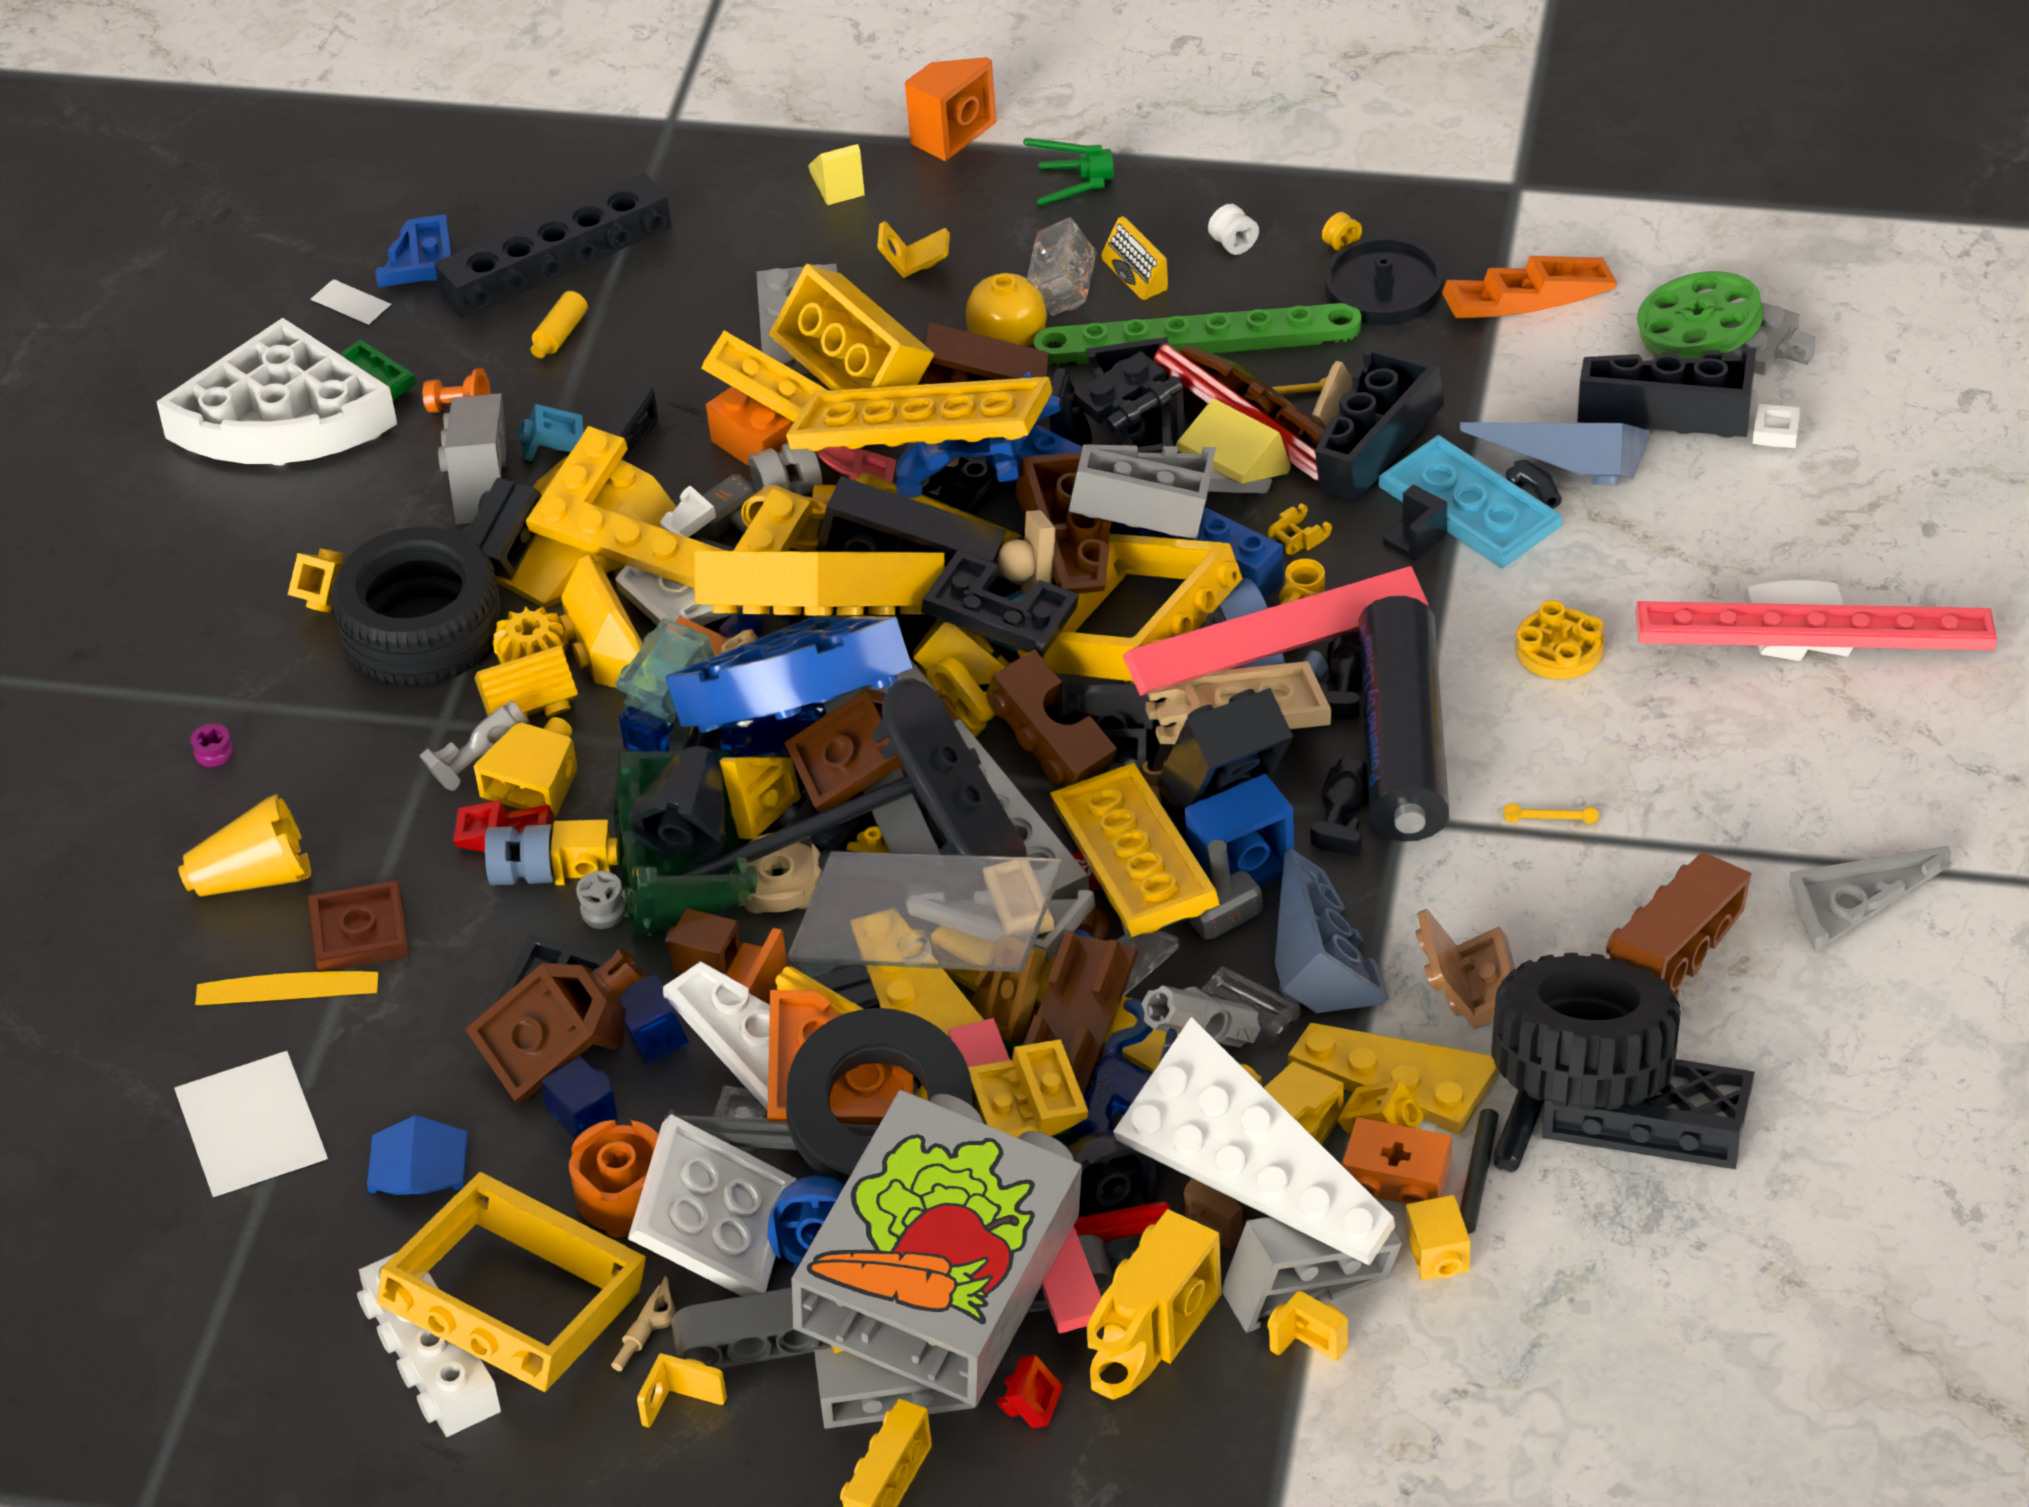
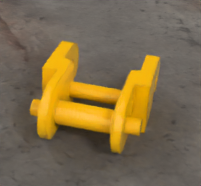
M1300 503L1298 511L1292 506L1279 514V520L1269 527L1267 538L1274 541L1279 539L1285 544V552L1288 555H1293L1303 548L1309 551L1326 540L1332 531V525L1325 521L1322 524L1323 530L1318 524L1312 528L1300 529L1296 525L1306 517L1308 511L1307 506ZM1294 531L1296 534L1290 537L1287 533Z

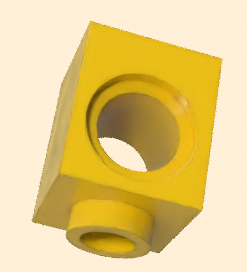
M1450 1195L1406 1204V1237L1421 1281L1438 1277L1448 1278L1457 1273L1470 1271V1238L1455 1196Z

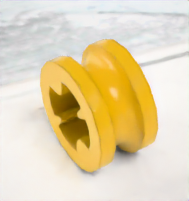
M1338 212L1326 222L1322 231V239L1324 243L1333 246L1334 250L1338 251L1347 244L1360 239L1362 226L1358 221L1351 219L1348 214Z

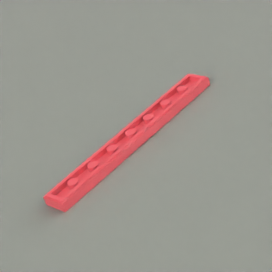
M1412 566L1130 649L1122 656L1139 695L1143 696L1358 630V619L1363 610L1374 601L1388 596H1407L1418 599L1427 606L1429 604Z
M1637 601L1635 610L1639 643L1995 650L1997 642L1991 608Z
M994 1018L948 1029L949 1038L962 1053L968 1067L1010 1060ZM1074 1225L1041 1285L1058 1333L1086 1327L1101 1299Z

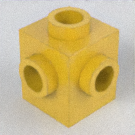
M319 548L318 555L297 553L288 595L307 600V608L331 613L333 606L331 590L334 578L344 564L345 554Z

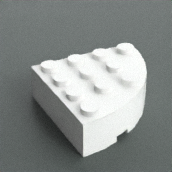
M281 318L156 401L166 439L197 454L217 460L244 464L284 465L289 462L305 461L331 455L366 441L374 440L383 432L397 425L389 386L284 318Z

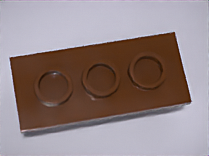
M1065 930L1047 979L1048 986L1037 1015L1033 1017L1023 1045L1061 1039L1085 1101L1139 950L1137 947L1120 944L1118 941L1091 938Z

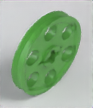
M1706 271L1681 276L1655 289L1642 302L1637 313V323L1642 342L1652 353L1660 356L1661 353L1678 352L1681 359L1703 358V351L1721 350L1723 355L1746 343L1760 328L1764 312L1759 290L1750 280L1734 273ZM1703 289H1713L1708 293H1697ZM1738 298L1746 299L1739 303H1730L1731 301ZM1666 304H1676L1670 308H1660ZM1733 323H1741V325L1734 328H1725ZM1660 329H1670L1669 331L1664 333H1654ZM1692 339H1703L1702 341L1697 343H1687Z

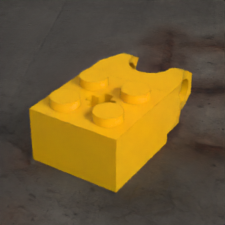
M1169 1209L1165 1211L1156 1225L1150 1224L1145 1229L1139 1247L1130 1259L1125 1258L1120 1262L1114 1273L1113 1283L1101 1297L1088 1322V1348L1098 1350L1090 1367L1091 1390L1114 1400L1129 1394L1145 1381L1161 1359L1170 1364L1222 1295L1219 1232ZM1104 1327V1336L1101 1340L1096 1334L1098 1330ZM1113 1362L1121 1363L1128 1370L1127 1378L1118 1384L1105 1383L1100 1378L1101 1372Z

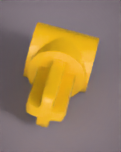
M1298 559L1290 563L1285 571L1286 583L1279 594V600L1281 604L1325 592L1324 567L1312 559Z

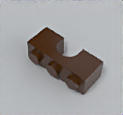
M1034 649L993 674L986 693L991 710L995 715L1007 721L1015 731L1019 744L1026 751H1031L1042 764L1046 777L1053 784L1065 788L1103 774L1109 770L1117 748L1090 715L1073 725H1062L1048 717L1044 709L1055 702L1062 681Z

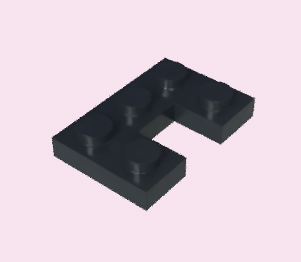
M958 550L924 596L921 613L1021 649L1027 653L1035 649L1043 658L1076 610L1079 594L1038 580L1023 603H1017L987 591L997 577L998 564Z

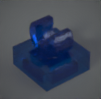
M647 704L641 710L628 706L620 714L619 722L624 748L661 762L670 752L667 735L674 730L673 713L668 711L660 719L655 715L654 705Z

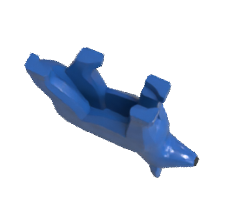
M1027 371L1022 378H1031V373ZM1051 395L1036 422L1059 412L1063 408L1062 399ZM1027 436L1014 440L1005 439L1004 437L984 438L976 442H967L964 439L945 440L937 444L910 442L897 462L896 473L898 480L896 482V489L898 495L906 498L919 497L922 494L921 483L940 472L956 457L974 458L994 455L998 481L1004 482L1018 479L1019 468L1015 457Z

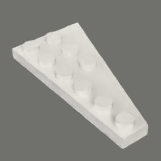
M699 962L663 987V996L767 1110L770 1005L749 994V988L703 962ZM913 1081V1095H915L916 1092H917V1090H918V1088H917V1084H918V1083H916V1082H914V1081Z
M1192 1017L1113 1131L1116 1140L1369 1266L1395 1227L1394 1217Z

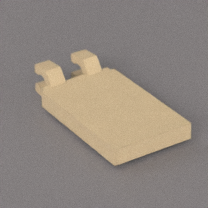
M1308 661L1228 669L1149 693L1148 697L1151 702H1146L1145 707L1149 720L1158 719L1160 725L1177 722L1172 727H1156V736L1160 744L1176 743L1179 732L1182 730L1186 719H1188L1187 715L1193 710L1209 704L1213 708L1228 704L1231 697L1247 689H1254L1255 693L1271 688L1290 729L1330 725L1331 708ZM1160 698H1166L1163 702L1160 703L1153 702Z

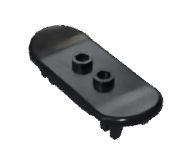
M903 678L891 685L884 696L882 721L873 732L872 737L876 743L889 737L892 738L888 741V745L881 750V753L885 759L895 755L900 757L902 767L937 827L942 830L948 841L939 850L943 860L953 855H960L956 858V862L949 867V870L959 871L963 867H970L984 874L986 870L1026 860L1027 850L1021 835L1008 817L937 693L924 682L914 678Z

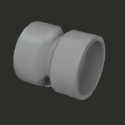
M789 443L782 445L780 452L770 448L748 455L749 470L757 491L761 490L764 486L773 484L799 495L813 492L815 484L823 485L816 454L807 448L790 449ZM786 465H789L791 476H788Z

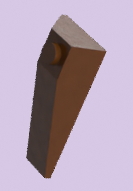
M1185 345L1181 349V353L1316 449L1325 429L1248 368L1192 346ZM1183 386L1184 412L1198 417L1209 403Z
M1082 452L1022 457L1015 489L1025 523L1026 511L1041 510L1056 528L1052 577L1057 586L1077 594L1104 591L1112 521L1090 518L1083 514L1069 511Z

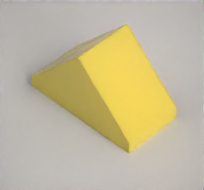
M858 144L822 153L808 165L810 173L827 205L865 195L861 154Z

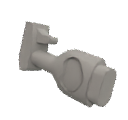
M510 700L503 707L500 706L481 721L472 732L467 744L460 750L450 742L445 748L437 752L427 749L419 756L433 776L446 789L454 791L460 785L461 780L457 775L478 757L483 756L515 724L521 722L528 723V720L518 706Z

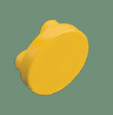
M1545 601L1539 606V611L1526 617L1519 625L1515 640L1516 655L1525 668L1545 678L1571 679L1582 676L1593 670L1603 657V622L1596 616H1589L1582 611L1566 608L1560 601Z

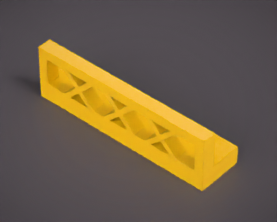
M725 330L704 360L701 368L795 422L814 391H829Z

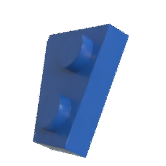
M446 214L406 220L400 230V237L392 243L387 251L388 262L384 268L378 267L375 271L378 288L437 280L434 263L452 255Z

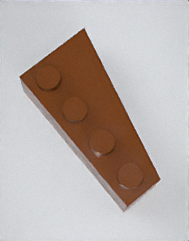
M1701 852L1688 865L1683 864L1677 871L1675 878L1667 886L1661 885L1655 892L1653 899L1645 907H1638L1631 920L1622 929L1616 928L1607 943L1606 953L1610 955L1612 960L1620 958L1630 961V964L1634 967L1643 966L1649 969L1655 978L1661 977L1678 998V987L1682 983L1685 974L1691 977L1695 976L1702 966L1709 947L1713 949L1717 947L1744 911L1752 873L1705 852Z

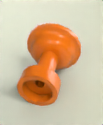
M475 368L472 374L464 379L463 386L444 387L441 380H426L422 390L424 407L428 413L442 412L445 404L451 403L452 398L491 394L488 376L482 368Z

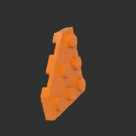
M770 990L768 1120H787V1081L796 1053L813 1032L828 1021L840 1016L831 1008V1002L819 991ZM882 1062L859 1065L844 1073L833 1085L829 1097L831 1110L839 1123L880 1125L899 1090L913 1094V1075L902 1067Z

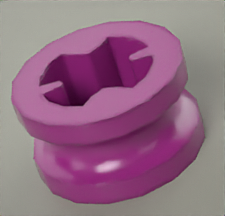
M221 724L203 725L197 728L190 737L194 758L202 766L215 767L222 765L233 755L230 733Z

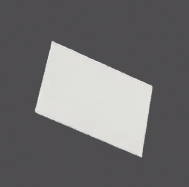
M287 1051L174 1087L213 1197L328 1159Z

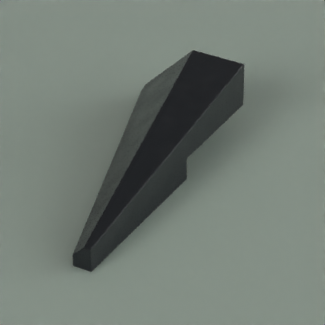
M978 684L983 692H987L989 684ZM1061 684L1055 702L1044 709L1050 719L1062 725L1076 724L1090 715L1117 748L1113 761L1124 765L1135 763L1141 772H1143V763L1148 761V768L1151 770L1160 743L1156 736V727H1166V725H1160L1158 719L1149 720L1145 707L1146 702L1151 701L1148 694L1139 695L1135 684ZM1160 698L1153 702L1160 703L1163 702L1166 698ZM997 715L994 716L995 718L1006 721L1004 718H1000Z

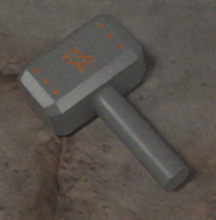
M740 474L728 476L703 493L701 496L714 506L716 518L698 531L707 539H717L734 527L744 534L748 527L743 522L741 516L742 506L746 500L758 492L755 486Z
M1220 839L1213 840L1208 844L1212 885L1216 889L1220 905L1206 910L1197 917L1187 918L1190 925L1202 939H1214L1259 915L1264 908L1262 891L1246 871H1235L1230 874L1227 845Z

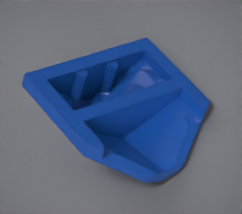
M414 1115L372 1135L367 1180L368 1192L378 1193V1191L394 1195L427 1194L453 1187V1190L464 1188L468 1148L467 1131Z

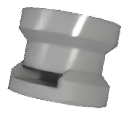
M595 871L585 875L578 882L576 892L577 898L581 903L580 911L583 921L588 926L596 929L611 928L619 924L626 914L625 900L621 895L622 886L620 879L608 871Z

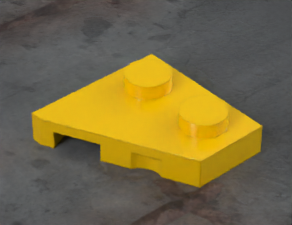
M725 757L720 760L731 805V814L740 839L754 840L786 812L794 801L797 802L801 798L792 758Z

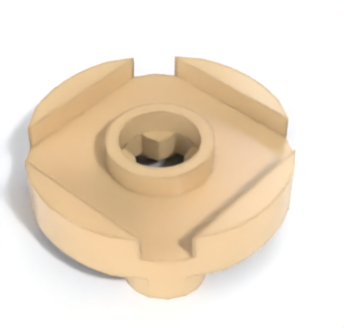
M765 834V835L756 837L754 840H752V841H750V842H753V841H755V840H757V839H760V838H762V837H764V836H767V835H769V834ZM799 841L731 870L735 893L743 901L744 907L752 913L784 912L795 908H808L815 903L816 893L823 883L824 873L818 867L820 852L813 844L811 849ZM782 868L783 875L770 876L773 874V869Z

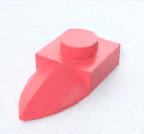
M846 446L827 447L814 451L824 463L849 479L855 480L865 471L889 482L893 481L897 461L895 459L860 448L849 449Z

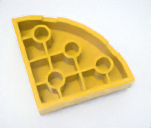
M695 551V604H713V613H739V605H743V614H769V606H773L774 615H800L802 606H804V615L829 616L833 613V607H837V615H863L864 606H868V615H895V606H900V614H924L921 613L922 601L944 570V553Z

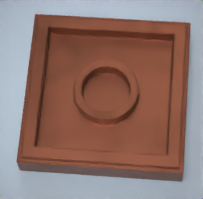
M399 880L308 896L318 972L410 957Z

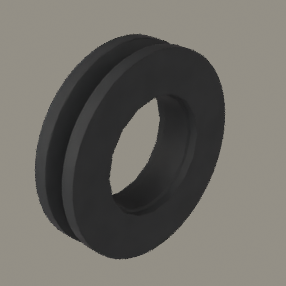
M870 1008L849 1012L828 1021L813 1032L802 1044L791 1064L788 1074L786 1117L791 1138L809 1166L820 1175L832 1176L846 1183L872 1139L856 1135L840 1124L830 1107L829 1097L833 1085L844 1073L859 1065L882 1062L902 1067L919 1079L927 1091L928 1101L936 1094H947L971 1105L972 1082L970 1072L962 1053L948 1035L931 1022L917 1015L887 1008Z

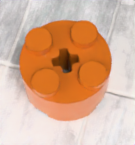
M610 1120L588 1128L574 1141L569 1162V1172L579 1213L588 1223L606 1230L608 1235L617 1238L625 1237L630 1233L659 1135L648 1125L632 1120V1126L616 1125L615 1120Z

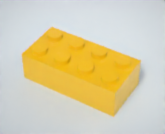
M810 264L804 266L768 334L830 390L918 385L935 354L841 273Z

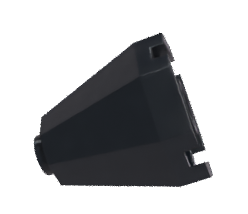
M703 746L689 747L679 751L635 801L630 814V823H634L632 828L633 838L664 858L673 859L675 853L679 852L687 854L685 862L699 864L720 856L726 841L724 777L720 765L721 759L716 757L712 750Z

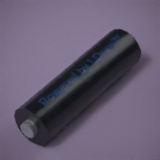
M1388 596L1376 600L1367 606L1358 619L1370 822L1375 830L1386 838L1401 842L1419 841L1432 837L1442 830L1449 819L1435 617L1429 606L1418 599L1407 596Z

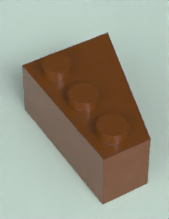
M928 322L922 343L935 354L918 385L1019 379L1027 371L1031 373V378L1046 377L1049 352Z

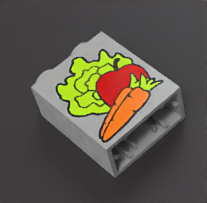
M899 1090L792 1277L793 1329L977 1407L1079 1216L1082 1164L1073 1161L1070 1151L1061 1142L1047 1134L1027 1131L1017 1138L983 1124L980 1114L971 1105L957 1097L947 1094H936L927 1101Z

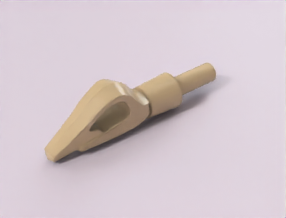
M664 1276L661 1285L657 1286L642 1309L638 1319L623 1336L624 1345L611 1364L615 1370H623L634 1351L642 1350L653 1330L663 1329L671 1325V1319L675 1314V1306L667 1276ZM667 1303V1310L658 1312V1309L664 1307Z

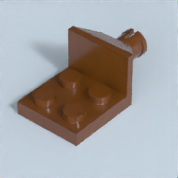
M942 688L937 690L936 693L943 701L953 722L955 723L961 719L960 713L957 711L949 695ZM866 689L784 742L810 799L819 813L846 802L898 767L906 774L898 755L885 759L881 753V750L888 745V741L892 738L889 737L876 743L872 737L873 732L882 721V705L886 693Z
M619 948L608 961L595 970L583 965L541 963L465 1029L515 1102L521 1104L526 1102L592 1044L615 1052L623 1047L626 1008L619 998L634 983L639 982L645 977L640 967L633 968L638 963L624 949Z

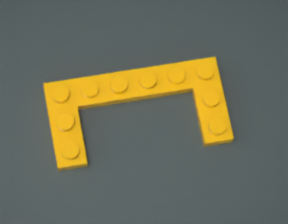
M588 426L527 518L526 523L529 531L695 589V551L726 550L592 505L628 448L625 438ZM772 489L734 551H789L813 512L811 501Z

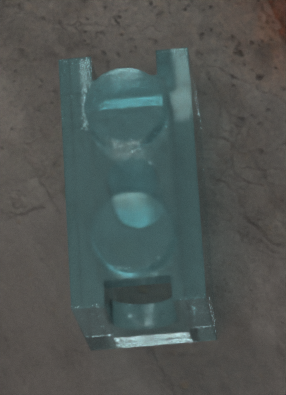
M663 618L655 630L645 637L642 648L631 663L623 667L615 683L619 691L628 695L623 702L625 709L669 727L676 718L677 712L665 676L713 657L714 653L707 635Z

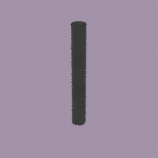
M1489 1108L1481 1110L1460 1206V1213L1468 1234L1476 1230L1499 1119L1498 1112Z

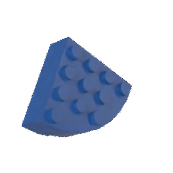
M829 615L812 616L665 676L681 726H698L700 732H707L725 725V723L755 717L763 718L775 714L776 719L788 718L802 711L801 706L814 702H827L839 697L840 694L872 684L873 689L883 688L899 681L897 674L912 669V665L896 617Z

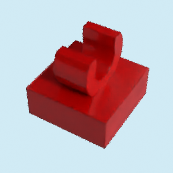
M1037 1355L1020 1357L1014 1374L1005 1377L1004 1383L1008 1386L1005 1397L997 1398L996 1403L1010 1417L1021 1415L1032 1429L1046 1427L1050 1423L1063 1386Z

